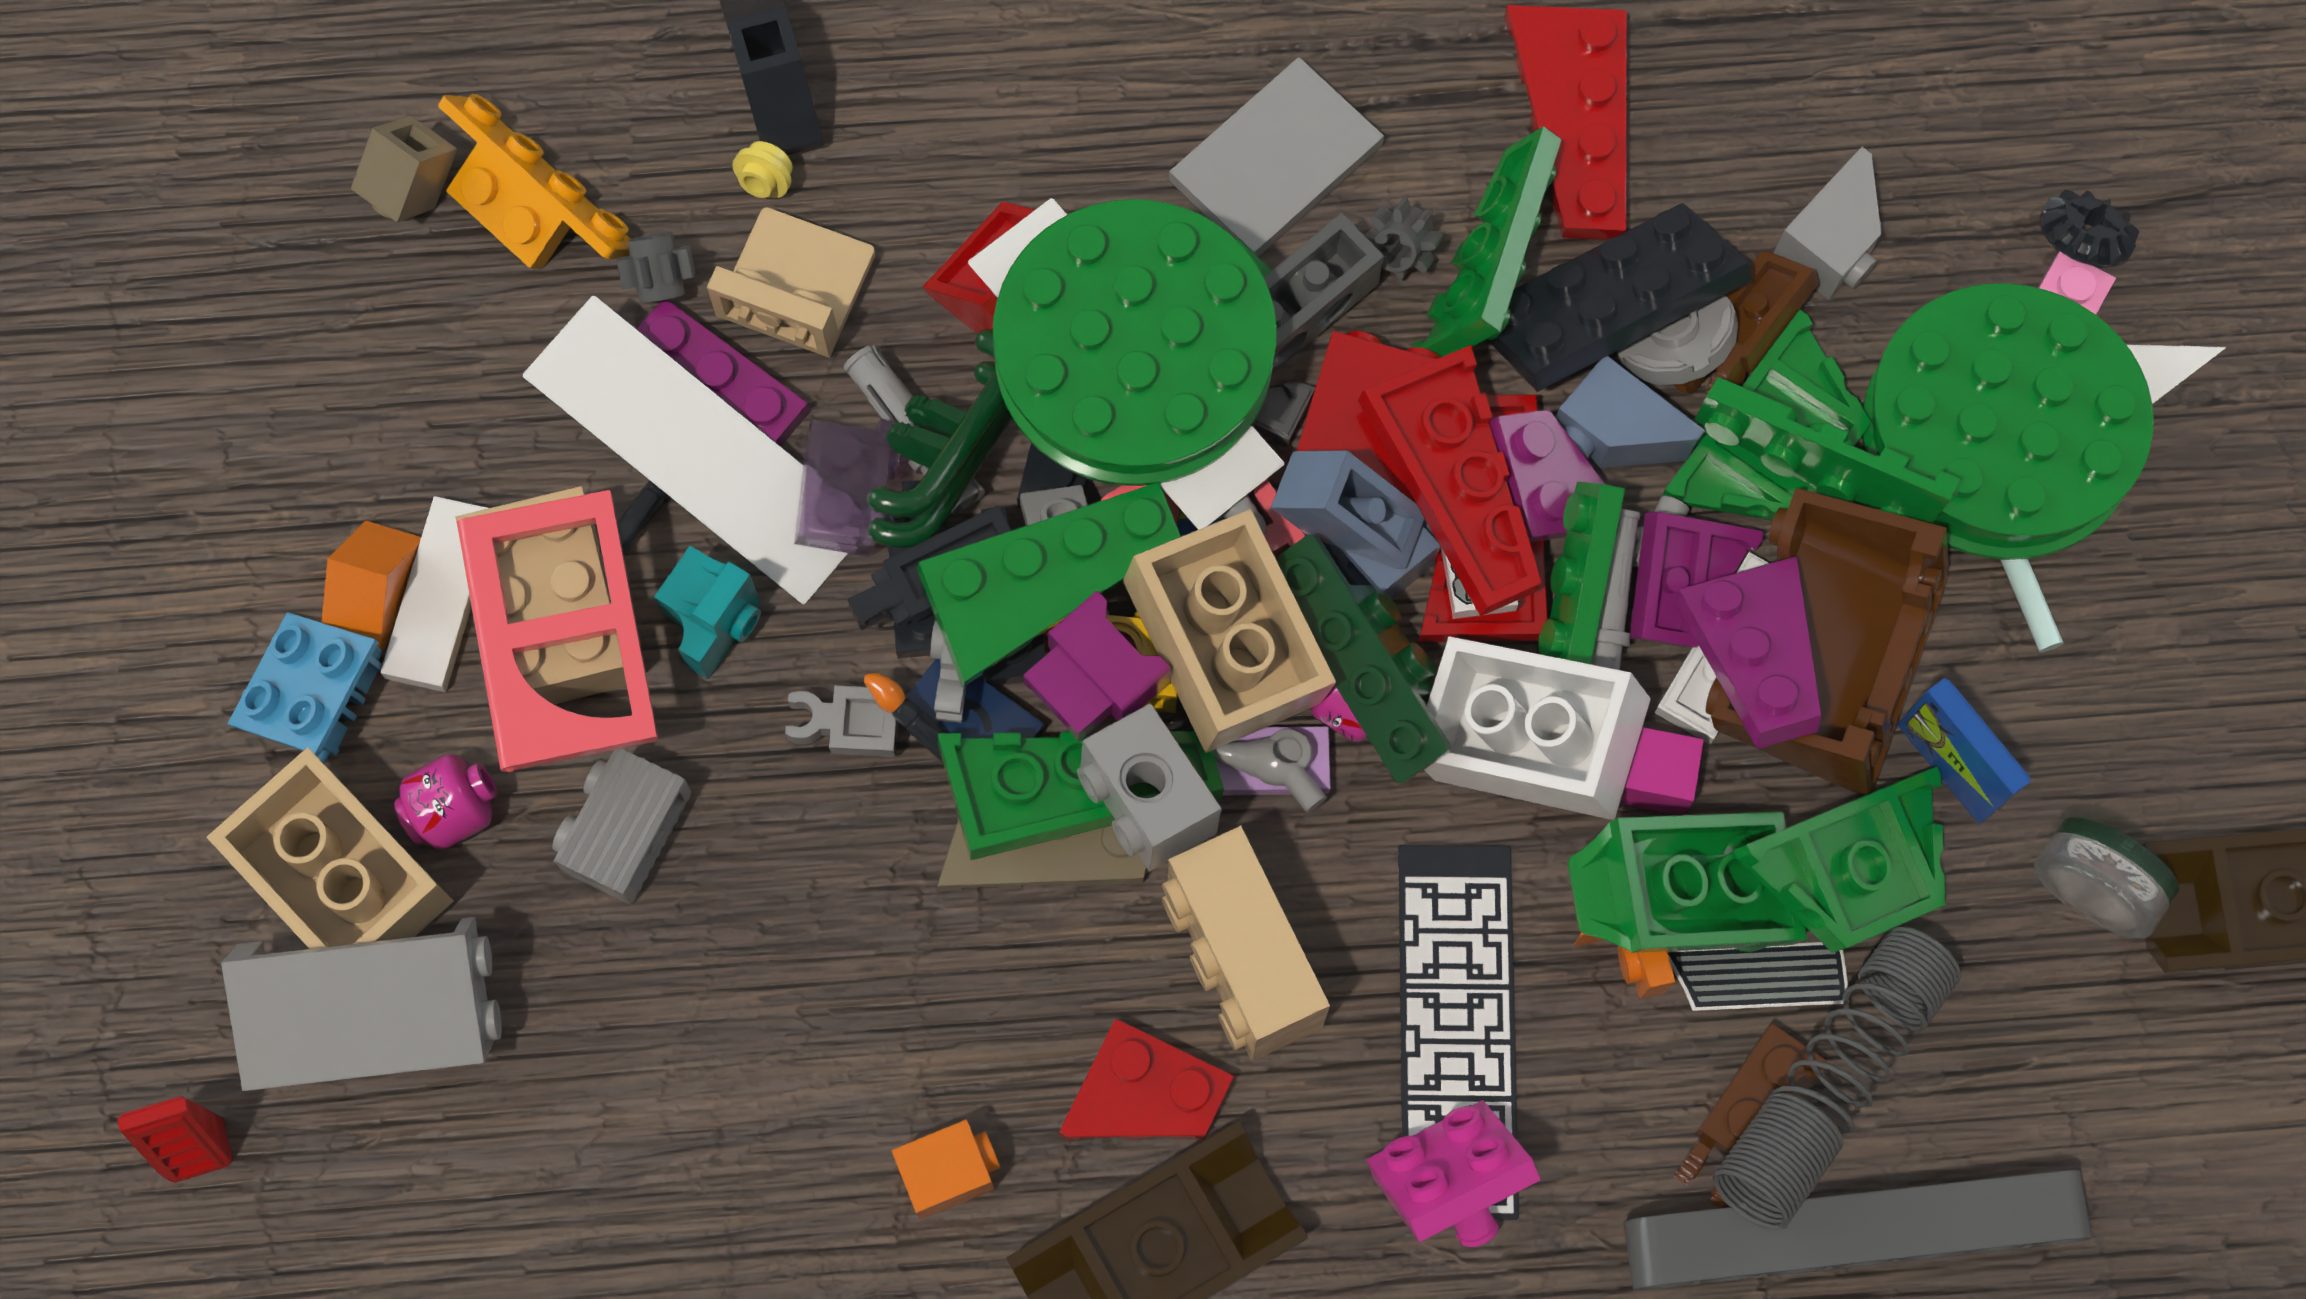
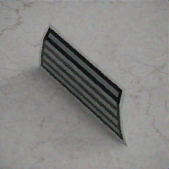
M1822 942L1770 946L1753 952L1740 951L1736 948L1667 951L1671 968L1685 991L1692 1011L1843 1004L1842 996L1846 988H1848L1843 950L1832 953Z

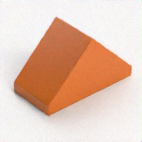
M365 521L327 558L321 623L375 639L379 642L377 647L385 652L394 629L421 537L369 521Z

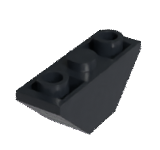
M719 0L759 140L775 145L786 155L823 146V138L784 1Z

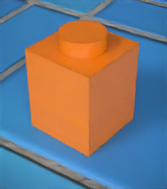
M967 1119L891 1150L914 1210L920 1220L993 1191L994 1187L988 1173L1000 1169L986 1131L973 1136Z

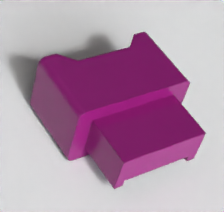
M1095 591L1048 632V646L1051 651L1023 675L1024 684L1028 689H1031L1069 729L1078 742L1110 714L1119 721L1141 709L1171 681V668L1160 656L1141 655L1107 620V600L1098 591Z

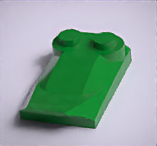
M1783 812L1616 818L1610 821L1595 839L1579 852L1572 855L1567 864L1578 929L1583 934L1614 943L1632 953L1731 948L1753 952L1765 947L1794 945L1807 940L1805 926L1736 859L1733 850L1786 829Z

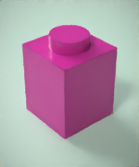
M1642 727L1619 804L1678 816L1685 815L1694 802L1704 739Z

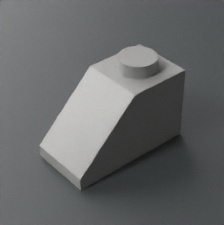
M1862 146L1788 225L1774 251V254L1816 269L1819 284L1815 289L1828 300L1844 284L1848 285L1851 289H1855L1877 262L1870 254L1881 235L1872 154Z

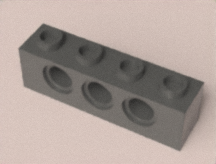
M1340 213L1264 277L1271 294L1277 326L1272 374L1379 283L1384 255L1343 213Z

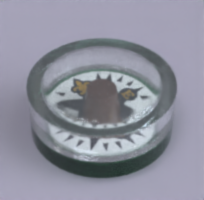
M2070 817L2064 819L2034 863V870L2039 880L2063 904L2092 923L2131 938H2147L2151 936L2179 893V884L2172 871L2150 850L2122 832L2086 818Z

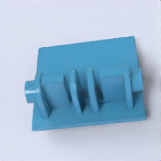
M287 612L227 724L301 751L308 747L325 764L329 755L337 756L339 752L338 747L348 730V727L339 722L338 719L341 718L349 722L355 721L357 715L345 706L348 701L357 705L364 704L366 698L355 690L367 694L377 672L381 671L383 664L379 662V659L384 651L377 647L379 642L375 639Z

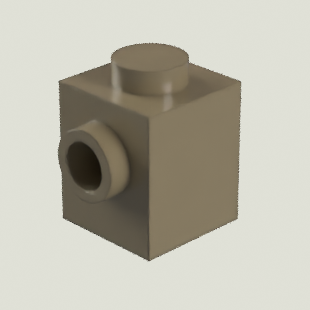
M411 115L373 127L350 189L371 203L372 208L377 213L386 218L393 219L397 223L428 212L436 207L457 148Z

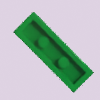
M1577 481L1575 493L1569 496L1563 513V525L1565 530H1567L1563 554L1556 560L1551 574V589L1555 595L1550 619L1545 621L1539 635L1538 648L1540 655L1591 665L1625 488Z

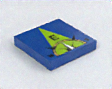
M1944 678L1930 688L1897 725L1932 768L1938 767L1943 782L1979 825L1995 814L2031 782L2030 776L1949 679Z

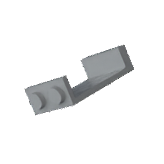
M475 917L462 918L453 933L265 954L263 941L236 944L221 962L242 1091L480 1064L485 1062L494 1040L501 1038L502 1024L499 1004L497 1000H487L484 980L485 976H491L492 973L491 947L487 936L478 937Z

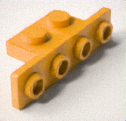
M470 94L469 97L444 95L438 107L477 142L446 192L529 268H543L570 228L606 259H618V257L630 255L627 240L631 238L626 235L629 231L627 225L611 212L594 206L584 196L586 189L577 179L551 167L542 158L544 151L535 141L524 134L513 132L500 120L502 116L501 111L493 103L477 94Z

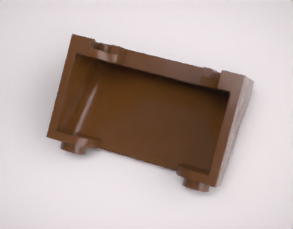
M1795 488L1788 509L1779 507L1775 513L1769 533V544L1777 546L1778 561L1797 556L1821 720L1819 730L1816 733L1758 750L1839 787L1868 795L1873 792L1878 782L1943 597L1949 567L1947 528ZM1716 677L1710 688L1705 709L1706 714L1711 715L1714 729L1756 748Z

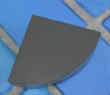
M1287 382L1281 386L1268 388L1265 401L1252 426L1260 435L1289 447L1312 401L1315 387L1298 382Z

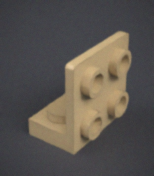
M766 207L761 210L734 271L716 266L707 285V290L717 317L830 358L875 258L874 247L870 244Z

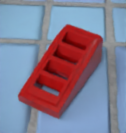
M183 1096L123 1113L121 1117L117 1118L120 1132L163 1178L170 1182L177 1183L228 1167L232 1162V1154L223 1117Z

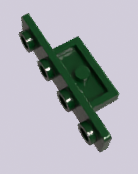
M1315 534L1306 535L1275 559L1336 681V688L1397 783L1407 782L1451 751V744L1425 704L1429 700L1434 685L1432 676L1435 674V668L1425 651L1416 643L1412 642L1410 644L1397 624L1401 620V616L1392 599L1383 590H1376L1373 585H1349L1321 539Z

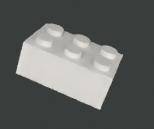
M1448 637L1427 708L1450 742L1451 751L1424 769V771L1435 781L1614 820L1651 698L1631 672Z

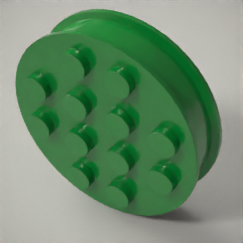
M1143 199L1114 200L1076 210L1046 227L1033 238L1018 255L1002 283L993 317L995 367L1001 395L1010 415L1025 437L1053 462L1080 476L1115 485L1144 486L1153 483L1170 482L1192 475L1217 461L1240 441L1255 421L1265 401L1270 385L1276 349L1277 326L1271 294L1262 273L1244 247L1219 225L1196 212L1166 202Z
M1991 283L1958 289L1936 298L1912 314L1891 338L1870 380L1863 403V409L1872 422L1862 436L1864 451L1880 456L1884 447L1910 457V464L1907 469L1935 480L1941 470L1962 479L1951 500L1932 524L1947 528L1948 547L1966 554L1999 560L2031 559L2054 554L2074 546L2098 530L2111 517L2123 497L2138 479L2146 463L2153 437L2154 414L2148 384L2139 363L2122 338L2106 322L2079 303L2045 289L2019 284Z

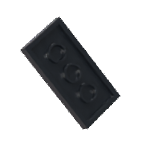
M1681 203L1515 288L1508 306L1511 314L1507 325L1496 338L1487 341L1536 392H1539L1751 282L1749 261L1684 203Z

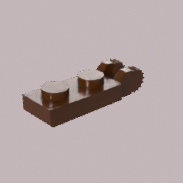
M1762 250L1750 265L1752 281L1731 291L1726 296L1732 302L1738 321L1736 344L1724 363L1712 375L1706 387L1707 392L1705 395L1708 394L1717 377L1741 387L1743 386L1746 371L1752 372L1818 286L1819 279L1816 269L1766 250ZM1710 373L1705 377L1684 384H1675L1674 386L1677 390L1692 394V392H1696L1700 388V384L1705 382Z
M1771 1023L1758 1039L1696 1131V1134L1699 1135L1698 1139L1673 1176L1687 1185L1690 1180L1695 1179L1705 1165V1159L1713 1146L1728 1155L1733 1145L1743 1135L1744 1130L1747 1129L1751 1120L1761 1110L1762 1105L1768 1100L1773 1090L1782 1086H1790L1788 1071L1792 1064L1801 1060H1808L1806 1046ZM1812 1051L1813 1060L1827 1063L1825 1059ZM1804 1065L1796 1070L1794 1074L1795 1086L1807 1089L1811 1087L1817 1078L1811 1065ZM1785 1091V1092H1783V1093H1788V1094H1793V1095H1794L1793 1091ZM1714 1185L1708 1201L1719 1209L1724 1208L1727 1203L1719 1195Z

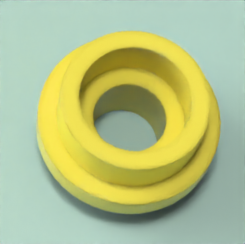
M763 141L754 142L749 148L740 150L733 160V171L741 187L755 197L780 198L786 194L791 186L792 162L780 148Z

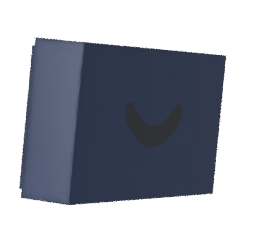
M935 659L906 696V698H909L921 710L926 712L947 733H961V738H993V733H1021V738H1039L1045 730L1044 723L980 677L966 685L962 723L936 720L934 707L940 677L941 659Z

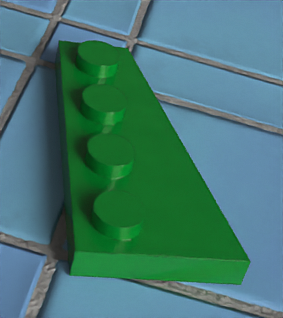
M1544 126L1505 149L1474 214L1483 223L1474 228L1465 241L1460 243L1451 262L1460 271L1446 294L1443 292L1436 294L1426 316L1435 322L1427 340L1424 342L1421 340L1414 341L1411 348L1428 349L1443 357L1469 345L1473 347L1486 339L1492 340L1507 325L1511 314L1510 309H1508L1515 285L1522 277L1526 268V262L1523 260L1530 237L1534 234L1541 221L1540 205L1545 190L1551 184L1556 174L1554 162L1562 139Z
M1717 377L1694 419L1695 422L1705 427L1706 432L1713 439L1725 445H1738L1760 457L1764 466L1772 472L1785 477L1794 476L1816 488L1818 494L1931 524L1951 500L1962 480L1941 470L1935 480L1908 470L1910 457L1884 447L1880 456L1858 449L1849 440L1848 431L1827 422L1824 424L1813 423L1808 427L1796 422L1797 415L1793 408L1720 377Z
M1153 483L920 561L917 571L962 688L980 677L985 670L1005 657L1009 658L1029 645L1034 638L1061 622L1095 591L1102 595L1106 591L1113 590L1124 583L1123 579L1135 555L1181 536L1160 483Z
M1170 731L1215 800L1222 799L1224 786L1212 750L1205 753L1195 731ZM1060 732L1059 738H1021V733H993V738H961V733H938V747L970 860L1112 826V821L1115 818L1103 800L1099 803H1094L1085 792L1078 777L1077 769L1081 766L1082 743L1088 737L1085 736L1078 742L1071 732ZM1137 783L1128 788L1131 793L1140 798H1153L1160 794V791L1149 783Z

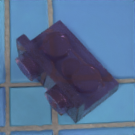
M880 418L875 429L869 430L812 419L807 430L794 544L867 557L870 555L877 542L870 539L867 528L869 523L876 518H885L893 521V516L876 512L867 503L869 491L878 486L886 488L887 479L894 480L898 470L900 454L895 453V450L890 448V445L886 443L888 440L885 438L886 433L893 425V420Z

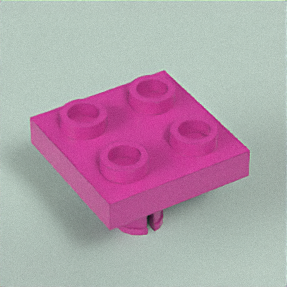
M1484 1100L1472 1106L1457 1108L1449 1112L1442 1121L1413 1136L1398 1138L1390 1142L1383 1151L1366 1159L1375 1182L1419 1243L1454 1225L1456 1237L1462 1246L1477 1247L1486 1244L1495 1237L1499 1229L1489 1207L1541 1181L1532 1158Z

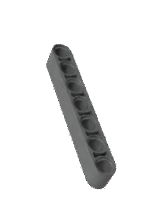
M2079 1170L1811 1198L1803 1202L1802 1207L1799 1208L1787 1228L1779 1230L1761 1227L1747 1220L1731 1207L1656 1215L1623 1222L1634 1291L2052 1246L2086 1241L2093 1238Z

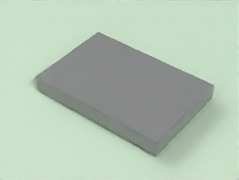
M1298 57L1169 171V181L1211 221L1231 234L1236 240L1239 238L1259 257L1383 145L1384 135Z

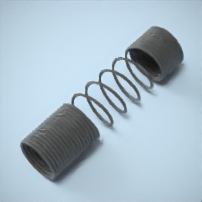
M1895 927L1888 930L1870 958L1864 963L1863 968L1860 969L1858 974L1860 984L1846 988L1842 996L1844 1009H1837L1828 1013L1824 1021L1826 1034L1817 1035L1809 1040L1806 1046L1808 1060H1801L1791 1065L1788 1071L1790 1086H1782L1773 1090L1768 1100L1762 1105L1761 1110L1751 1120L1743 1135L1740 1136L1724 1161L1718 1166L1717 1171L1714 1172L1712 1178L1719 1195L1733 1210L1747 1220L1768 1229L1779 1230L1787 1228L1799 1208L1802 1207L1803 1202L1809 1197L1825 1171H1827L1832 1161L1841 1151L1844 1145L1841 1133H1853L1855 1130L1851 1116L1841 1106L1816 1091L1795 1086L1794 1074L1798 1068L1804 1065H1811L1820 1081L1837 1097L1851 1105L1860 1108L1872 1107L1874 1101L1870 1091L1861 1081L1837 1066L1813 1060L1812 1049L1815 1043L1828 1039L1841 1059L1856 1072L1868 1079L1885 1082L1890 1081L1892 1077L1886 1062L1867 1046L1853 1039L1831 1034L1830 1024L1833 1018L1840 1014H1846L1851 1024L1863 1038L1887 1054L1906 1056L1910 1051L1906 1039L1889 1023L1870 1013L1849 1009L1848 999L1851 993L1862 989L1875 1007L1892 1022L1908 1030L1922 1031L1926 1030L1927 1023L1932 1021L1960 981L1962 976L1959 964L1952 953L1928 934L1907 927ZM1853 1015L1867 1018L1887 1029L1902 1043L1903 1050L1896 1051L1876 1041L1864 1031ZM1835 1040L1847 1043L1869 1055L1884 1069L1885 1076L1880 1077L1871 1074L1859 1067L1846 1056ZM1818 1067L1829 1069L1845 1077L1866 1095L1867 1102L1863 1103L1854 1100L1842 1093L1826 1079ZM1785 1091H1793L1794 1095H1793V1094H1788V1093H1783V1092H1785ZM1800 1093L1810 1095L1829 1105L1847 1121L1849 1127L1845 1129L1835 1125L1821 1109L1805 1100Z

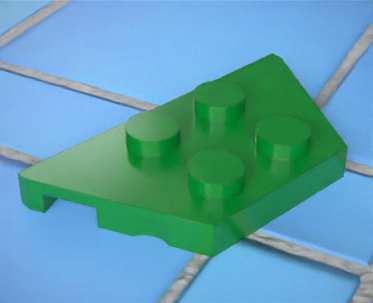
M1799 309L1742 387L1793 408L1797 415L1796 422L1808 427L1813 423L1824 424L1827 422L1848 431L1849 440L1855 447L1872 422L1857 397L1847 391L1844 384V375L1832 356L1826 358L1810 329L1813 323L1809 316ZM1707 433L1665 488L1662 496L1675 498L1691 507L1773 521L1779 507L1788 509L1795 488L1817 493L1816 488L1794 476L1785 477L1772 472L1764 466L1760 457L1738 445L1729 446L1722 444Z
M1934 767L1733 850L1736 859L1832 953L1846 949L1946 905L1945 875L1940 866V856L1944 850L1943 825L1933 823L1932 790L1941 787V774L1938 767Z

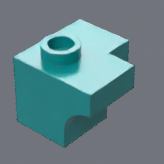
M692 546L688 547L654 596L662 615L684 629L683 640L678 650L686 666L707 680L735 640L743 642L749 637L761 615V610L758 609L761 601L750 574L729 561L727 564L718 562Z

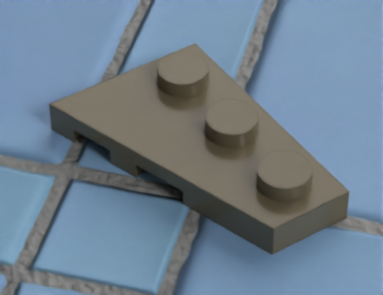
M958 819L937 887L939 892L962 891V888L974 887L1018 889L1025 885L1064 884L1065 887L1143 884L1147 867L1138 853L1131 857L1124 851L1115 836L1112 826L970 860Z

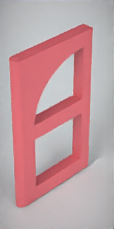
M605 490L473 517H465L458 520V533L500 770L502 772H513L533 766L659 741L611 491ZM597 524L611 604L509 624L495 543ZM617 633L632 715L614 718L590 717L566 711L553 705L541 697L526 682L518 667L515 654Z

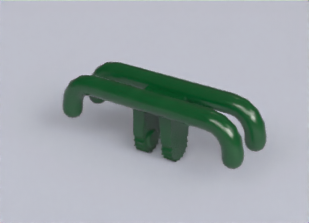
M981 330L975 338L976 347L995 360L993 330ZM983 361L976 366L974 376L977 382L984 385V388L967 412L934 398L930 399L928 396L925 397L922 394L918 396L915 394L908 401L904 409L906 412L905 416L909 418V421L913 422L914 427L902 421L901 423L896 422L888 430L885 437L888 440L886 443L895 450V453H899L902 457L906 456L909 460L929 469L920 483L909 491L898 492L881 486L874 487L869 491L867 503L876 512L893 517H908L919 514L914 520L904 523L889 521L885 518L873 519L869 523L867 532L870 539L874 542L894 548L913 547L933 537L940 530L1013 420L1000 392L995 363Z

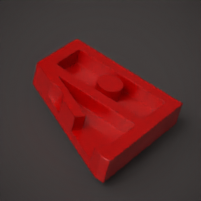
M1115 1018L1059 1131V1136L1066 1140H1080V1138L1148 1140L1152 1137H1170L1173 1140L1205 1139L1233 1082L1234 1076Z

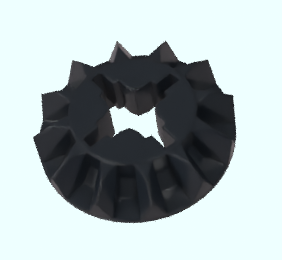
M2064 190L2059 197L2049 198L2039 219L2043 234L2055 248L2076 261L2095 266H2115L2127 261L2136 247L2135 243L2140 232L2133 224L2129 223L2130 214L2127 211L2116 210L2111 206V199L2105 201L2096 199L2091 191L2088 190L2081 196L2073 191ZM2086 224L2092 226L2088 231L2083 229Z

